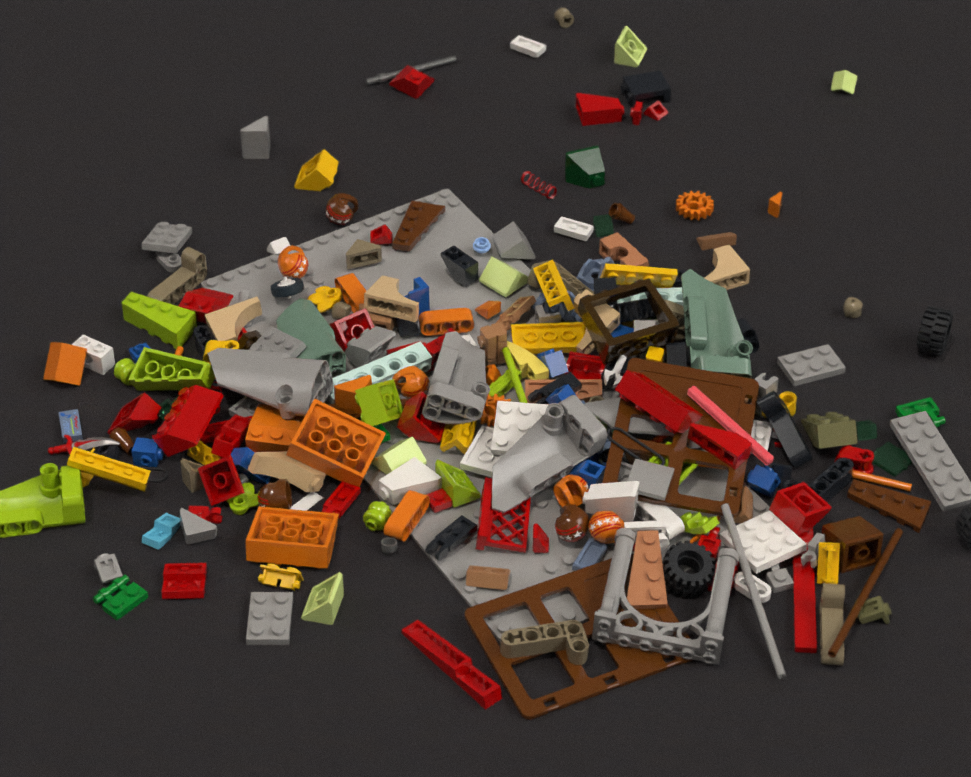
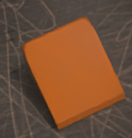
M782 192L769 199L768 213L778 218L781 209Z
M487 301L475 308V312L488 320L501 312V302Z
M495 364L485 366L486 383L491 385L492 382H495L501 376V373Z

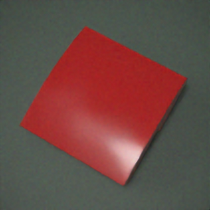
M165 563L161 591L162 599L204 598L207 563Z

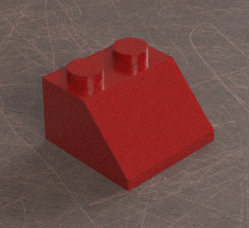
M199 288L187 291L178 306L195 311L196 321L207 324L205 314L228 307L234 296L229 293Z
M421 391L406 401L397 428L409 438L413 437L415 440L439 443L445 424L428 420L423 416L422 410L427 395Z
M805 482L777 491L769 510L798 535L811 530L832 507Z

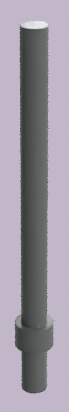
M451 56L413 66V68L424 71L457 62L456 56ZM402 70L387 74H377L375 77L365 79L366 84L385 83L387 80L395 78Z

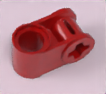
M850 445L841 447L835 461L840 458H848L854 463L853 470L868 474L873 473L872 461L874 460V453L871 450L856 448Z

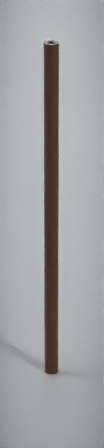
M895 529L828 651V656L831 658L836 657L903 534L902 529Z

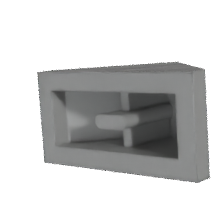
M184 508L180 509V522L187 545L214 539L217 536L216 525Z

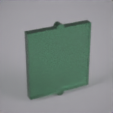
M890 442L885 443L880 448H876L874 460L872 461L873 464L894 477L903 470H907V467L913 463L905 451Z

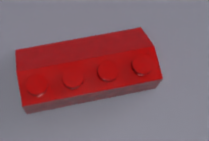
M626 370L615 388L620 393V398L627 402L632 401L635 403L634 407L643 413L645 411L651 414L650 418L657 423L663 422L666 425L665 428L674 434L676 432H686L690 425L696 423L703 415L639 372Z
M198 385L189 388L184 387L179 391L177 400L171 405L170 412L165 416V421L158 428V433L154 438V441L168 457L197 446L224 397L222 393Z

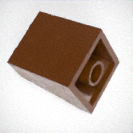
M861 516L822 525L821 534L825 535V542L840 543L839 570L841 573L877 564L881 554L883 533Z

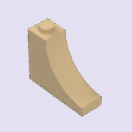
M730 245L713 249L712 263L715 269L708 276L704 277L705 279L726 288V290L749 284L750 269Z
M382 275L364 293V308L367 311L412 322L418 320L419 302L410 300L399 293V279Z
M587 289L579 293L574 299V311L580 317L581 315L578 311L580 299L586 295H594ZM608 304L594 307L610 333L620 325V313ZM587 328L582 340L577 345V353L590 354L596 348Z
M254 297L205 314L207 326L211 329L217 341L235 340L238 342L241 329L249 321L262 315L260 300L258 297Z
M288 451L254 452L248 467V471L252 474L288 479L289 483L305 492H319L323 486L326 474L287 456Z

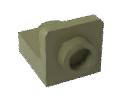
M881 596L866 600L858 616L862 624L880 618L884 620L885 624H889V615L892 613L888 602L884 603Z

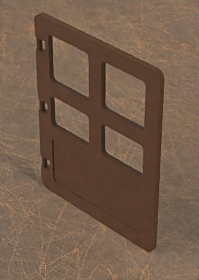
M632 358L628 361L627 370L644 374L703 414L695 424L726 430L687 395L688 389L692 386H696L751 436L759 383L755 379L640 358ZM620 398L614 427H619L628 433L632 417L652 420L650 418L651 414L646 411L644 413L634 407L635 403L632 401L627 402ZM745 398L752 399L751 404L744 403ZM689 429L684 433L676 432L670 445L638 439L663 458L668 459V467L675 468L665 501L638 494V501L724 516L721 506L729 504L732 516L736 517L738 515L747 459L735 470L709 452L687 448ZM613 431L612 439L629 451L656 456L621 431ZM612 442L602 483L618 482L622 457L625 451ZM689 462L728 470L724 500L716 501L680 494L678 487L683 463ZM730 490L737 491L736 497L729 496Z
M634 554L631 555V560L624 586L626 598L628 593V586L630 581V574ZM612 558L466 609L465 620L523 718L531 720L558 708L562 709L608 692V690L618 686L630 684L665 671L670 667L693 660L684 659L679 656L663 655L653 651H643L633 647H622L618 644L606 642L603 645L618 669L590 678L581 665H575L569 661L566 650L555 651L554 653L574 685L537 699H531L511 666L543 654L517 658L504 657L500 652V646L484 619L525 605L538 625L555 623L541 599L569 590L588 619V622L582 624L588 639L593 634L595 611L598 612L601 608ZM619 602L617 614H619V613L622 612V611H625V610L623 609V607L621 606V603H620V602ZM667 605V608L635 609L640 614L656 621L679 623L669 605ZM632 618L620 621L623 626L636 627L638 625ZM643 626V627H642V630H641V631L649 632V631L645 630L646 626ZM686 631L682 633L684 638L690 639ZM673 632V635L668 636L676 637V632ZM671 656L675 659L668 663H665L663 660ZM611 678L615 679L616 682H613L608 685H606L604 682L605 680ZM553 699L556 703L548 707L544 705L545 702Z

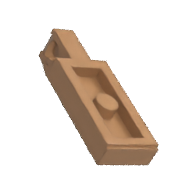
M520 297L499 316L500 319L496 323H501L506 331L509 330L511 323L520 320V316L531 309V306L536 302L535 297Z

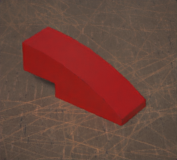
M235 414L223 425L221 433L214 439L211 453L221 457L231 455L233 448H239L244 441L251 419Z

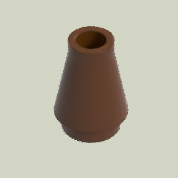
M614 203L609 208V215L612 219L628 224L634 222L635 215L621 203Z
M120 427L114 429L109 438L120 442L117 446L128 455H132L134 442L127 431Z

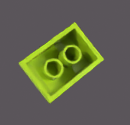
M394 379L355 390V400L362 411V422L375 426L401 417L403 407Z

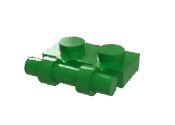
M931 397L896 406L895 412L899 418L926 411L936 428L946 423L944 416L937 417L940 409Z
M123 575L121 578L117 577L110 586L100 589L98 594L93 597V601L96 604L102 601L105 602L102 604L103 611L116 621L148 598V592L135 582L128 586L125 585L130 581L127 575ZM115 591H118V592H119V593H117L115 596H112V595H111V594H113Z

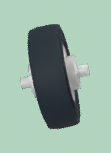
M283 277L284 280L271 285V293L274 297H288L290 299L292 295L304 290V284L300 278L287 279V277Z

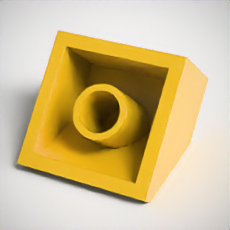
M323 149L301 166L294 187L296 189L321 191L325 187L329 188L334 182L333 178L338 171L339 162Z

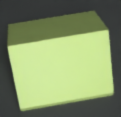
M627 25L623 28L615 43L614 63L638 67L648 48Z
M491 257L479 278V282L507 297L528 283L529 276L507 263Z
M410 437L399 441L374 457L372 464L387 475L413 457L423 464H427V461L415 439Z
M339 572L312 587L301 616L303 620L333 625L344 596L342 573Z

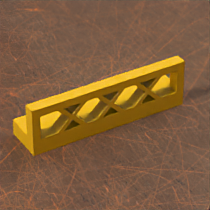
M553 260L533 268L549 307L564 302L568 311L575 309Z
M477 420L463 424H445L440 449L445 452L456 446L465 454L472 443Z
M73 447L67 462V466L80 469L81 472L141 491H145L151 472Z

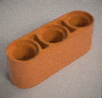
M354 273L335 278V286L341 290L344 301L351 305L353 313L359 311V304H364L366 289Z
M468 308L425 311L418 318L421 333L426 336L443 335L445 332H448V328H452L458 333L469 332L474 328L472 312Z
M409 490L387 520L384 527V535L406 541L428 509L430 497Z

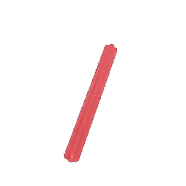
M696 386L688 389L687 395L727 431L735 432L748 439L752 443L751 452L766 466L773 462L774 456Z

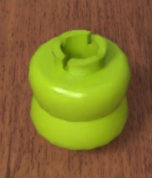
M129 358L120 360L115 364V377L121 380L123 384L131 386L132 384L128 379L136 364Z
M375 501L369 505L368 510L363 514V521L368 529L372 531L384 529L387 520L392 514L389 505L382 501Z

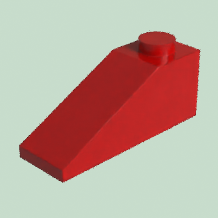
M692 423L689 427L688 439L735 470L750 457L752 443L735 432Z

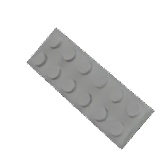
M923 411L890 420L889 425L942 511L970 504L971 481L927 412Z

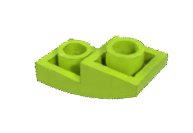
M687 512L680 516L685 526L684 532L691 534H706L719 524L716 516L702 517L700 512L692 514Z

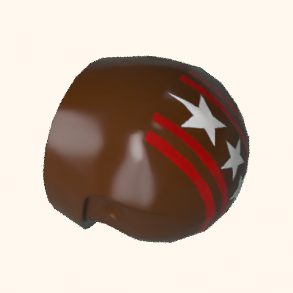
M335 194L326 205V216L332 223L344 225L353 218L354 213L358 210L359 203L355 197L349 194ZM348 202L353 203L354 207L350 208Z
M279 479L277 482H269L261 487L257 497L259 506L291 509L292 493L288 479Z
M570 504L564 505L560 509L561 516L555 521L556 533L565 542H578L586 536L590 518L581 508Z

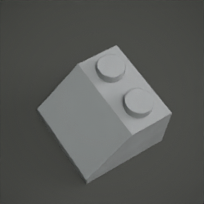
M378 326L371 330L367 328L360 334L358 339L353 338L347 343L348 347L344 353L356 368L361 367L385 352L397 334L395 331Z

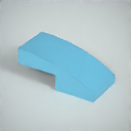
M168 513L163 514L154 521V528L142 535V543L159 550L180 528V518Z

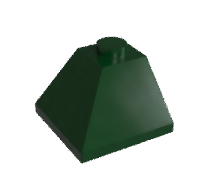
M598 146L565 153V182L588 189L604 185L605 169Z

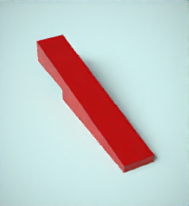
M416 620L401 630L402 634L485 710L502 699L500 685L475 668L470 657L421 621Z

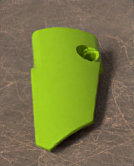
M47 463L40 467L39 476L0 491V538L35 534L40 532L42 528L85 523L80 469L61 466V470H58L56 464Z

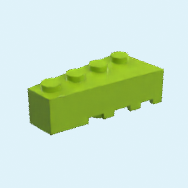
M130 292L122 301L124 320L140 329L148 330V334L160 337L162 342L172 344L174 349H177L178 346H183L197 327L195 311L134 292Z
M144 347L128 381L137 391L181 390L184 387L189 388L194 385L210 389L215 379V374L208 362Z

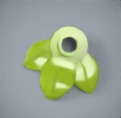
M242 483L245 493L226 500L234 514L243 515L248 511L249 507L259 505L258 494H254L255 489L252 483Z

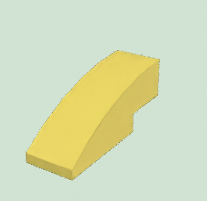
M507 341V347L510 349L515 367L522 371V378L549 380V369L541 360L526 349Z

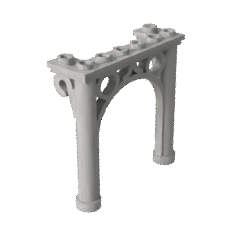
M628 528L618 529L615 534L614 540L616 544L601 608L598 612L595 611L592 639L602 643L618 644L622 647H633L643 651L662 653L663 655L679 656L688 660L704 661L708 664H719L724 639L722 633L739 553L731 548L719 550L710 602L701 615L685 622H660L640 614L630 605L625 596L624 586L636 540V533ZM619 602H620V603H621V606L623 607V609H624L625 611H622V612H620L619 614H617L618 606H619ZM632 618L638 625L636 627L623 626L620 621ZM707 620L706 630L704 632L699 625H701ZM643 626H646L645 630H647V631H649V632L641 631V630H642V627H643ZM692 630L699 638L695 640L687 639L682 636V633ZM673 632H676V637L668 636L673 635Z

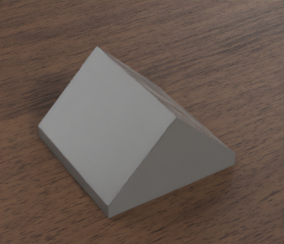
M264 116L240 130L242 157L244 159H269L268 117Z
M514 221L492 236V240L501 258L535 259V254L526 236Z

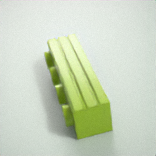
M516 368L517 373H518V376H519L520 381H521V380H522V371H520V370H518V369ZM506 370L502 376H499L495 382L491 383L489 386V395L491 397H494V394L501 397L514 387L509 370Z

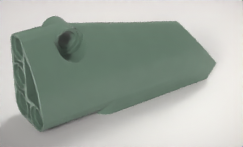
M692 269L687 270L681 275L685 338L686 345L690 348L691 368L752 378L750 354L753 347L749 341L744 340L726 288L708 281Z
M299 298L278 317L276 325L278 330L303 341L307 346L296 358L326 360L329 364L332 378L344 374L346 371V354L335 341L333 329L311 300Z

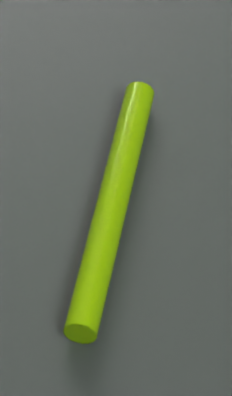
M505 347L502 349V353L519 402L528 403L510 349Z

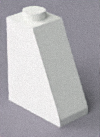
M415 457L379 480V495L392 505L400 503L409 490L426 495L442 488V477Z
M626 481L591 484L589 491L585 492L582 504H586L585 512L594 514L597 511H613L623 521L633 522L638 505L640 482Z

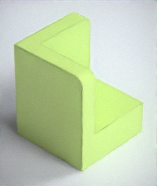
M846 70L834 72L831 91L842 90L846 93L854 94L857 75Z

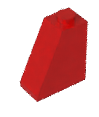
M576 93L575 107L582 126L622 122L624 106L620 104L619 98Z

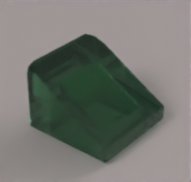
M609 214L593 217V226L597 237L614 234L612 219Z
M870 420L856 422L858 440L877 438V428L874 422Z

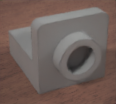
M102 554L94 560V568L99 574L102 585L123 576L115 554Z

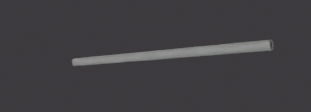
M723 504L721 509L734 548L739 553V563L778 679H783L786 677V673L729 504Z

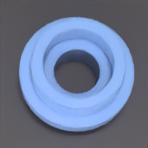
M479 237L473 243V249L478 253L488 252L491 248L489 240L485 237Z

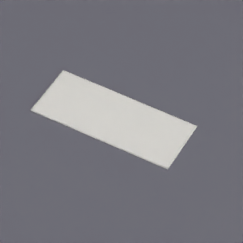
M310 492L294 504L291 509L307 511L323 497L315 492Z

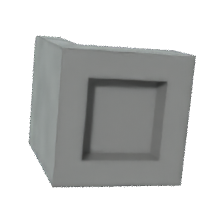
M542 305L535 306L536 323H561L560 312L545 314Z

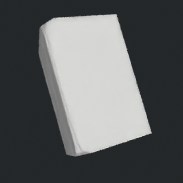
M283 237L270 242L266 250L272 254H279L290 244L287 238Z

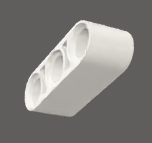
M638 501L636 516L642 521H666V537L668 540L685 531L683 521L667 506Z

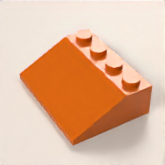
M314 398L291 441L286 455L341 482L344 481L360 487L386 433Z
M258 404L249 423L245 439L246 447L253 452L288 451L304 416L283 419L279 409L266 404Z
M259 506L246 538V561L274 563L277 565L286 564L297 567L307 566L318 569L328 568L332 557L339 514Z

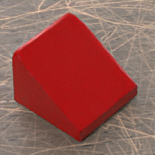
M658 100L649 106L643 114L659 121L669 112Z
M386 224L370 231V243H392V232Z
M534 523L533 551L534 553H548L549 538L537 523Z

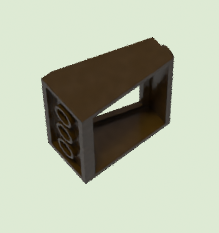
M639 279L632 284H623L612 290H603L595 295H586L580 299L578 304V311L604 365L616 362L620 355L629 358L647 352L649 346L662 348L666 346V343H674L680 326L650 279ZM645 292L659 324L613 338L594 307Z

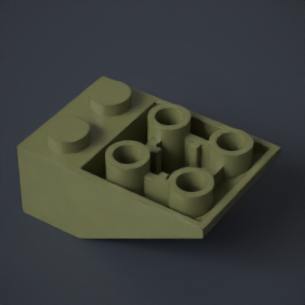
M837 412L825 413L826 416L810 414L807 415V418L801 419V423L814 447L820 449L858 444L856 421L850 419L849 416H843V414H837Z

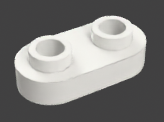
M738 572L734 576L733 586L737 591L751 599L743 572ZM753 575L761 602L769 601L771 587Z

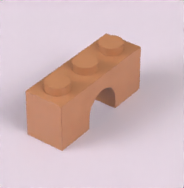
M618 232L600 239L599 254L602 257H611L613 261L620 260V265L649 266L648 259L640 254Z

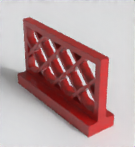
M485 477L481 494L475 549L484 550V546L525 553L531 497L506 513L492 510V478ZM520 509L525 514L518 516L514 511ZM509 514L513 520L508 522L503 516ZM498 519L503 525L497 527L493 521ZM517 522L523 527L518 531L512 526ZM507 528L512 534L506 536L502 531ZM497 534L501 540H492L490 537ZM517 537L522 542V545L515 544L511 540Z

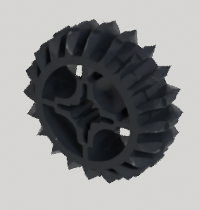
M647 298L610 305V307L620 313V323L656 316Z

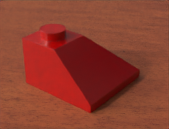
M407 65L389 85L418 99L435 79Z
M366 308L329 324L334 331L335 341L344 352L348 347L347 343L351 339H358L364 330L374 328Z
M144 392L121 408L107 433L110 435L114 429L119 427L130 431L143 428L149 423L153 424L159 418L158 413L161 406Z
M231 455L198 468L211 506L245 493Z

